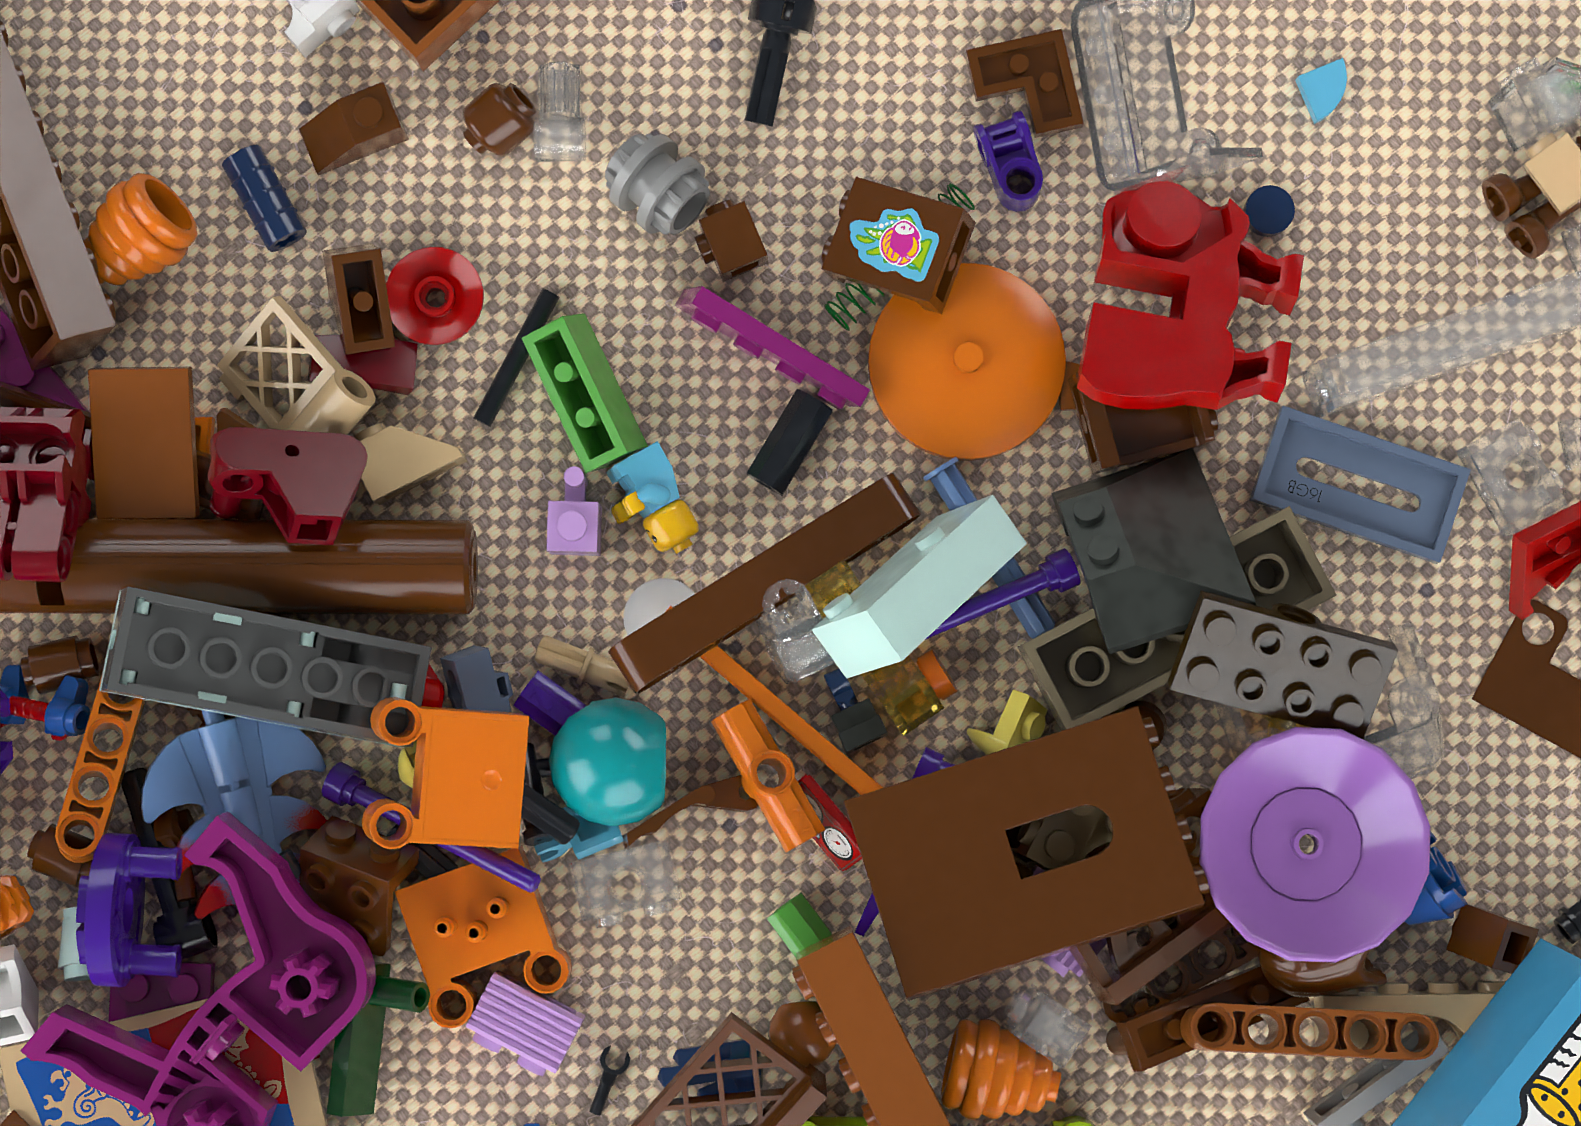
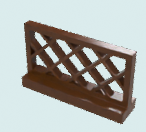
M731 1012L631 1126H656V1118L662 1111L682 1109L685 1112L686 1126H692L691 1109L720 1106L722 1126H729L726 1105L754 1102L757 1105L758 1116L751 1124L735 1126H802L827 1098L826 1075L811 1064L804 1067ZM734 1032L750 1044L751 1058L721 1061L720 1046ZM757 1050L765 1056L757 1057ZM715 1054V1061L707 1062ZM781 1067L793 1076L783 1088L761 1090L759 1069ZM753 1069L755 1091L725 1093L723 1072ZM717 1073L719 1094L689 1097L688 1082L694 1075ZM682 1090L683 1098H675ZM770 1101L768 1105L763 1109L762 1102Z

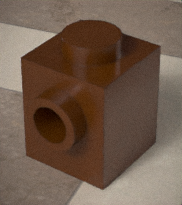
M731 199L725 200L705 210L707 217L699 219L702 234L694 238L705 264L714 261L723 282L768 264L767 252L745 201L734 205Z
M1467 904L1460 908L1458 916L1453 923L1452 934L1446 950L1490 968L1512 974L1532 950L1539 929L1495 912Z

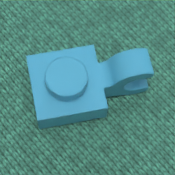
M564 807L562 809L576 817L580 822L573 839L566 845L560 844L553 839L534 847L543 863L560 857L571 847L579 860L619 844L624 839L619 825L609 826L590 822L570 808Z

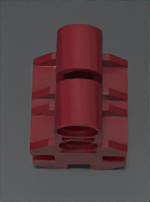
M0 407V580L8 581L14 576L17 581L65 582L69 576L78 527H81L90 517L92 501L85 491L87 479L94 480L92 432L89 429L83 431L85 416L81 409Z

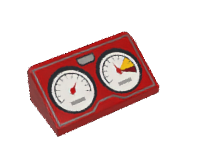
M805 774L798 780V783L825 828V831L816 835L813 839L839 870L846 871L862 859L851 822L810 774Z

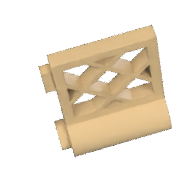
M281 296L272 297L217 364L223 372L219 378L237 400L244 399L245 397L271 429L348 435L373 406L376 399L371 387L357 374L343 369ZM276 316L286 326L287 346L270 345L269 324ZM246 352H258L259 379H250L237 364ZM271 352L287 353L288 381L272 380ZM300 354H310L323 369L313 382L301 381ZM272 387L289 388L290 409L284 417L273 406Z

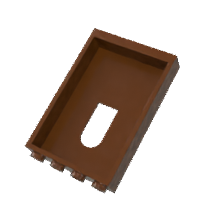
M1138 706L844 801L908 1001L1203 907L1205 902L1202 895L1210 892L1208 881L1200 863L1191 864L1185 845L1193 843L1187 820L1184 814L1177 816L1174 814L1169 796L1177 794L1168 766L1158 767L1152 748L1160 746L1159 738L1152 718L1142 719ZM1081 806L1096 807L1109 817L1113 827V836L1109 846L1102 853L1024 879L1020 878L1005 830Z

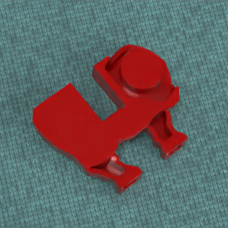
M1169 181L1150 182L1143 186L1122 191L1106 201L1102 214L1101 249L1094 283L1171 297L1169 317L1093 302L1086 325L1078 371L1077 389L1094 401L1122 409L1152 410L1189 405L1218 410L1235 400L1253 395H1261L1266 400L1278 403L1286 385L1292 343L1279 340L1262 351L1246 353L1245 350L1234 347L1232 334L1228 331L1227 327L1237 308L1239 297L1251 299L1261 305H1272L1279 313L1290 316L1299 295L1304 255L1291 254L1276 259L1259 250L1254 244L1245 241L1244 239L1248 234L1250 226L1249 216L1230 198L1227 204L1221 207H1212L1193 195L1185 187Z

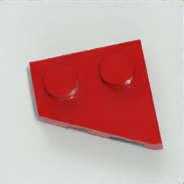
M1581 501L1513 534L1509 611L1521 620L1529 617L1534 612L1530 604L1531 599L1546 584L1556 590L1570 576L1572 570L1581 563Z

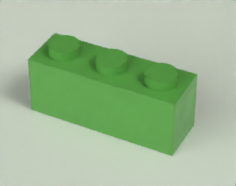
M585 313L562 316L521 338L585 473L607 468L648 447Z

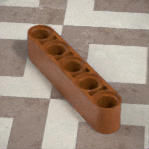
M1210 1003L1191 1007L1182 1016L1180 1023L1181 1036L1186 1044L1193 1049L1218 1052L1401 1061L1426 1059L1435 1052L1440 1038L1437 1026L1429 1017L1418 1013ZM1204 1013H1210L1218 1022V1033L1210 1042L1200 1036L1197 1028L1198 1020ZM1256 1015L1266 1021L1269 1029L1267 1038L1261 1044L1253 1041L1248 1031L1249 1022ZM1306 1018L1313 1020L1319 1031L1318 1039L1312 1046L1306 1045L1299 1034L1300 1025ZM1356 1021L1362 1022L1368 1029L1369 1034L1368 1042L1361 1049L1356 1047L1350 1038V1029ZM1407 1023L1415 1027L1419 1038L1418 1044L1411 1051L1403 1046L1400 1038L1401 1030Z

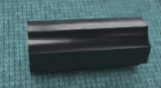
M796 389L748 469L747 476L769 490L783 496L828 421L833 409L810 394Z

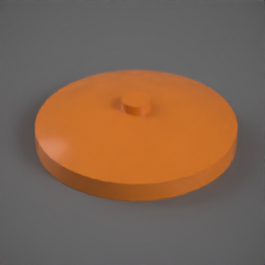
M976 263L960 264L942 315L923 309L916 301L893 295L876 322L868 353V372L872 393L880 411L891 427L906 441L920 450L950 460L957 457L959 461H974L995 457L1016 448L1029 439L1042 426L1055 407L1061 393L1066 369V354L1062 333L1054 314L1044 299L1030 285L1017 276L1000 268Z

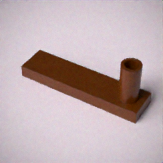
M1260 964L1116 1023L1117 1026L1112 1027L1107 1033L1106 1044L1113 1054L1118 1056L1128 1055L1133 1072H1142L1194 1050L1186 1044L1180 1031L1182 1016L1193 1006L1224 1003L1296 1007L1310 1001L1309 997L1291 996L1276 989L1264 977ZM1204 1013L1198 1020L1197 1028L1200 1036L1210 1042L1218 1033V1022L1210 1013ZM1256 1015L1249 1022V1026L1264 1019Z

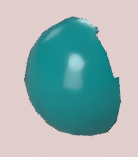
M617 697L592 701L588 706L570 716L554 737L549 756L553 786L566 806L587 821L609 826L639 822L658 810L664 803L666 785V723L663 718L640 702Z

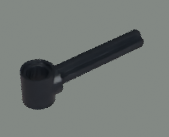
M136 768L125 772L121 786L141 846L168 848L156 840L154 821L146 823L143 820L141 797L142 787L148 770L146 768ZM151 878L163 915L156 918L157 921L153 924L156 945L180 944L182 947V960L217 948L218 936L211 915L208 914L202 919L196 918L194 916L196 904L192 905L191 901L177 902L174 880Z

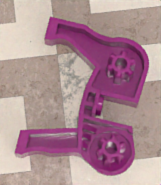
M225 812L214 818L184 856L195 865H203L216 870L226 879L233 894L255 961L224 983L199 1008L184 1027L170 1050L68 1004L53 1011L20 1050L31 1061L49 1062L70 1070L88 1086L136 1107L145 1117L152 1113L156 1126H270L278 1101L222 1054L244 1032L245 1028L239 1022H243L301 1072L365 1007L375 986L376 968L374 958L369 946L360 933L346 921L320 908L300 886L289 863L230 812Z

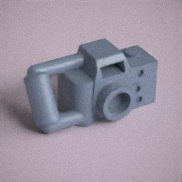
M473 645L440 658L452 708L512 712L509 698L513 696L509 675L506 672L494 670L489 648Z

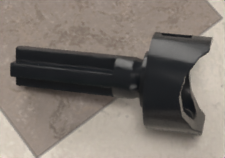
M814 0L751 1L748 20L760 23V28L766 29L761 41L745 121L773 127L791 46V35L798 36V32L812 34L817 12Z

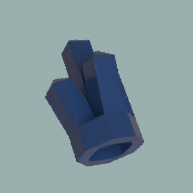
M744 1039L724 1041L720 1046L721 1061L751 1058L750 1044ZM702 1045L683 1047L675 1051L673 1059L677 1065L660 1068L657 1076L663 1087L667 1086ZM757 1050V1057H761L760 1051ZM715 1054L707 1062L715 1061ZM763 1068L759 1069L761 1088L763 1084ZM753 1069L723 1072L725 1093L755 1090ZM717 1073L694 1075L688 1082L689 1086L713 1082L698 1089L697 1096L719 1094Z

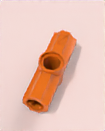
M750 699L732 707L711 721L742 776L741 783L744 791L749 797L756 800L786 853L825 831L824 826L795 778V768L792 760L779 750ZM768 764L777 771L779 777L777 787H767L759 781L757 776L759 765Z

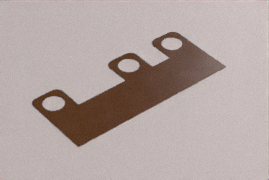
M1531 600L1530 604L1534 609L1532 614L1541 613L1551 619L1554 625L1552 638L1543 645L1531 644L1525 639L1522 632V625L1525 619L1521 620L1515 616L1472 700L1581 758V680L1550 664L1555 651L1567 631L1568 621L1561 613L1537 600Z

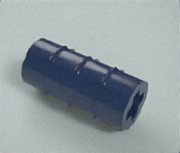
M250 145L242 148L223 161L222 167L232 183L231 187L238 194L243 204L242 208L247 211L255 226L254 230L258 231L267 250L276 252L285 249L306 235L307 230L297 214L298 210L293 207L286 194V188L280 183L274 172L275 168L271 166L259 145Z

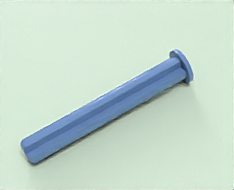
M954 457L923 477L925 482L931 480L950 511L977 501L976 496L955 465L959 461L957 457ZM1013 556L992 578L999 587L1021 578L1025 574ZM1037 593L1009 604L1032 639L1053 629L1055 626V621Z

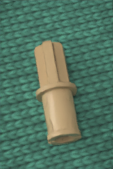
M544 636L540 640L535 653V661L578 678L577 684L581 685L583 681L606 689L623 698L629 686L628 681L616 663L593 653L595 648L590 647L589 651H585L549 636Z

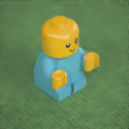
M658 441L615 464L606 472L612 484L618 482L626 492L625 498L611 507V513L617 524H621L632 518L636 513H639L644 519L643 527L658 551L665 552L673 548L675 554L693 545L690 538L698 533L699 525L686 502L678 499L680 496L673 467Z

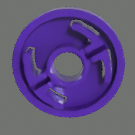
M105 833L101 837L93 856L89 876L81 875L76 909V923H81L76 930L80 964H86L90 980L95 986L125 987L130 979L134 978L135 974L172 976L174 978H178V975H180L182 967V947L180 944H141L144 922L145 878L179 880L183 863L181 847H142L139 838L135 834Z

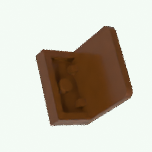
M332 815L300 848V886L320 908L341 918L355 928L366 941L372 954L384 956L391 948L393 892L419 864V848L409 844L397 849L383 848L366 836L362 826ZM378 833L382 837H388L386 835Z

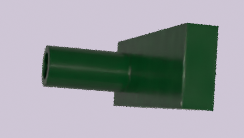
M374 961L376 980L368 1003L335 1037L326 1114L340 1117L374 1114L386 1007L417 1013L424 1011L430 998L429 987L426 983L390 977L391 964Z

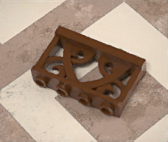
M1187 785L1177 789V794L1169 796L1175 816L1184 814L1185 818L1195 817L1201 820L1202 812L1211 791L1209 788H1190ZM1191 830L1193 843L1185 845L1191 864L1194 865L1199 863L1200 854L1197 857L1190 855L1197 844V834L1194 830ZM1110 842L1093 849L1085 856V859L1102 853L1109 846ZM1211 893L1202 895L1205 902L1203 907L1176 915V921L1169 926L1162 920L1146 925L1150 931V938L1142 946L1136 941V935L1139 931H1133L1128 934L1123 932L1107 937V948L1113 965L1108 971H1106L1090 944L1070 949V952L1090 981L1089 986L1100 1002L1119 1005L1227 925L1229 921L1216 908Z

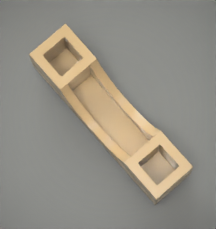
M1434 981L1428 982V991H1409V983L1387 982L1385 985L1378 986L1377 992H1359V989L1314 997V1008L1403 1012L1436 1016L1445 1021L1460 1040L1506 981H1478V990H1459V982ZM1356 1021L1350 1029V1038L1353 1044L1361 1049L1368 1042L1369 1034L1366 1026L1362 1022ZM1314 1022L1316 1042L1318 1039L1319 1031L1317 1025Z

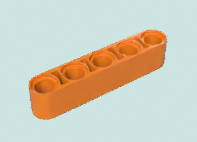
M101 680L56 826L55 838L59 851L67 860L74 863H85L93 860L101 837L108 831L146 702L145 699L134 698L125 704L116 703L108 696V692L99 691ZM111 729L119 732L123 737L121 746L111 752L99 750L94 745V739L103 730ZM99 777L107 782L109 790L104 797L94 801L88 800L80 794V787L88 778ZM78 825L87 826L94 832L92 843L87 848L81 850L73 849L65 843L67 832L72 827Z

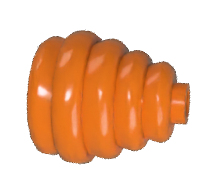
M137 173L128 181L116 183L107 192L106 201L97 208L96 219L90 224L88 237L83 242L85 247L90 248L95 255L99 283L107 282L112 285H123L128 279L139 280L146 274H158L165 266H174L179 263L187 254L188 247L197 238V224L188 207L169 186L150 174Z
M963 1019L958 1022L952 1037L940 1098L946 1108L958 1109L959 1113L968 1119H978L981 1114L991 1119H998L1004 1112L1011 1116H1018L1023 1112L1024 1108L1032 1113H1037L1044 1107L1046 1100L1056 1101L1060 1087L1061 1072L1053 1071V1061L1048 1054L1036 1053V1047L1031 1042L1020 1041V1037L1015 1031L1000 1029V1025L991 1019H981L978 1023L969 1019Z

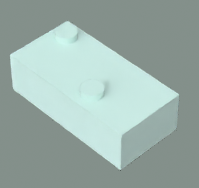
M994 495L938 515L850 595L844 593L827 604L823 609L826 617L812 631L846 679L903 661L1018 553L1027 542Z

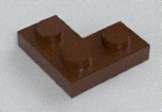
M1062 29L966 50L965 58L976 102L1024 91L1034 138L1083 127L1084 121Z

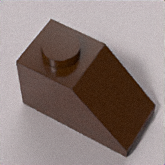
M384 82L336 100L299 128L318 176L409 140L393 98Z
M364 244L322 251L329 299L344 353L347 355L395 347L381 248L373 244Z

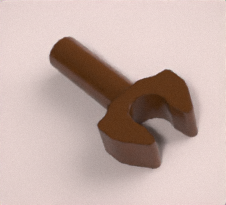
M173 807L160 814L154 820L156 840L160 841L165 847L175 848L184 832L195 822L189 809L177 811L176 807ZM191 865L181 873L179 880H174L177 902L197 899Z

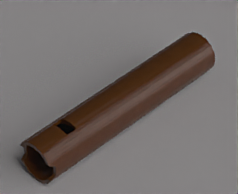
M88 519L81 527H78L67 580L65 582L17 581L14 576L8 581L0 580V613L115 614L119 591L126 587H133L263 614H470L475 607L477 597V536L474 526L469 520H344L334 544L319 545L287 543L274 520Z

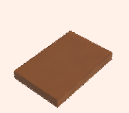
M192 366L88 369L97 519L197 518L200 516Z

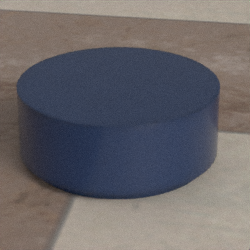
M1267 185L1256 189L1248 197L1243 211L1249 216V229L1259 236L1272 237L1282 233L1291 224L1295 214V205L1287 191L1278 186Z

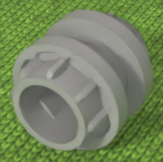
M636 134L629 138L619 147L609 161L605 171V179L607 180L606 187L610 189V201L622 211H630L639 207L636 220L638 225L650 234L661 232L664 235L669 233L675 235L684 231L700 215L707 204L710 190L708 188L709 181L704 178V166L693 157H684L676 161L678 146L665 134L656 136L652 134Z

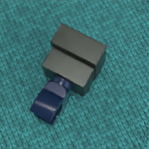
M839 668L824 675V679L840 709V712L832 715L831 719L847 755L888 735L879 714L877 715L870 698L858 702L848 679H846Z

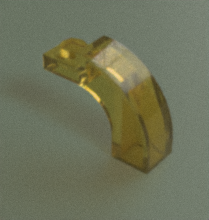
M843 559L802 588L823 620L826 617L823 609L827 604L844 593L850 595L861 584ZM909 655L903 661L859 674L903 736L944 709L926 677Z

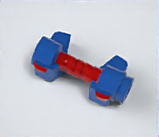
M8 665L5 667L0 680V689L9 698L10 716L0 717V728L7 724H24L26 719L45 722V733L51 734L53 740L62 741L68 736H78L85 733L91 713L90 708L85 705L89 689L86 680L66 675L54 697L48 703L29 699L21 665Z

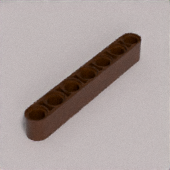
M890 473L616 643L608 652L635 694H639L915 521L921 515V512L896 475Z

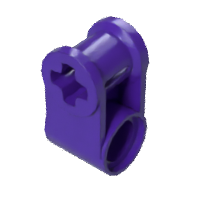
M1019 110L1012 113L1011 119L984 127L981 123L974 125L973 132L980 156L988 169L1001 205L1015 212L1026 211L1033 207L1039 198L1043 174L1034 151L1032 136L1022 111ZM1015 175L1025 176L1030 180L1033 188L1026 194H1017L1008 188L1006 181Z

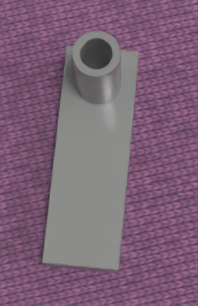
M1414 1030L1401 1040L1403 1046L1409 1051L1413 1050L1418 1044V1032ZM1439 1038L1437 1049L1426 1059L1404 1061L1375 1059L1303 1113L1312 1126H1363L1359 1120L1360 1117L1450 1051L1441 1038Z

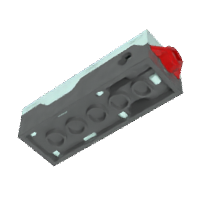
M126 587L119 591L99 691L390 746L413 747L414 742L409 745L398 746L383 741L375 735L370 721L373 708L378 702L389 697L402 698L413 702L417 706L442 708L445 689L429 664L432 649L429 646ZM403 707L392 709L385 719L386 729L391 735H398L404 732L409 723L408 713Z

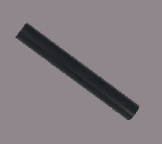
M542 288L473 419L491 427L529 356L521 338L545 326L560 298L559 296Z

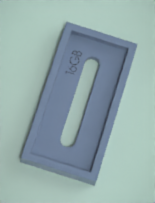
M1282 406L1279 409L1249 500L1279 511L1290 506L1294 515L1299 518L1438 564L1441 562L1471 469ZM1301 458H1310L1381 484L1390 485L1393 488L1415 495L1418 498L1419 507L1414 512H1408L1302 476L1296 469V463Z

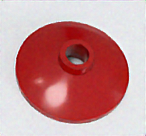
M425 247L407 254L395 265L386 282L392 323L403 335L420 344L444 345L460 339L476 324L483 308L484 290L477 270L463 255L448 248ZM437 290L444 292L445 301L441 306L431 307L428 304L430 293Z

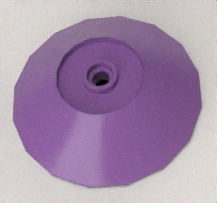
M1294 727L1252 743L1219 774L1201 815L1199 863L1203 867L1216 908L1248 942L1289 961L1336 963L1378 947L1411 915L1429 874L1430 824L1414 782L1383 748L1342 729ZM1306 834L1314 841L1312 851L1307 854L1303 853L1299 848V840Z

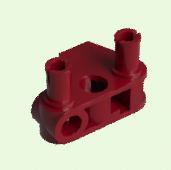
M230 427L220 430L210 440L211 462L207 476L214 490L210 497L209 503L211 504L209 508L219 518L232 519L240 513L243 498L261 499L287 543L333 545L357 494L359 483L367 464L368 454L366 448L356 438L339 433Z

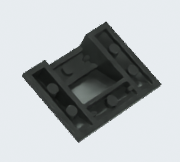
M1193 448L1051 493L1065 534L1070 537L1089 589L1094 613L1109 654L1186 630L1200 591L1256 605Z

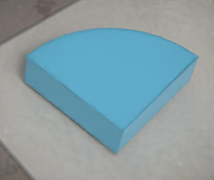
M1343 58L1304 73L1295 79L1314 124L1325 119L1336 108L1343 97L1347 83V71Z

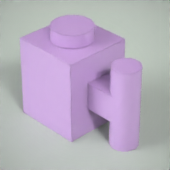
M569 467L564 473L565 501H548L547 552L551 555L601 556L602 506L599 502H586L588 479L579 467Z

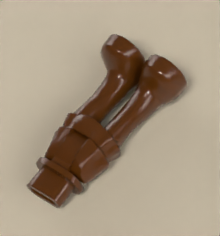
M1578 136L1575 143L1581 150V136ZM1498 173L1484 180L1481 185L1487 207L1492 216L1499 222L1508 219L1527 203L1542 194L1528 174L1513 180L1507 174ZM1549 201L1507 224L1504 232L1513 246L1523 255L1530 259H1536L1550 246L1551 240L1548 232L1561 220L1581 208V201L1560 216Z

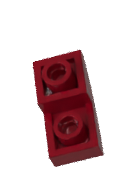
M315 335L343 369L360 376L371 389L408 396L414 389L418 343L394 339L395 347L346 355L340 335ZM311 355L307 382H313L323 370Z

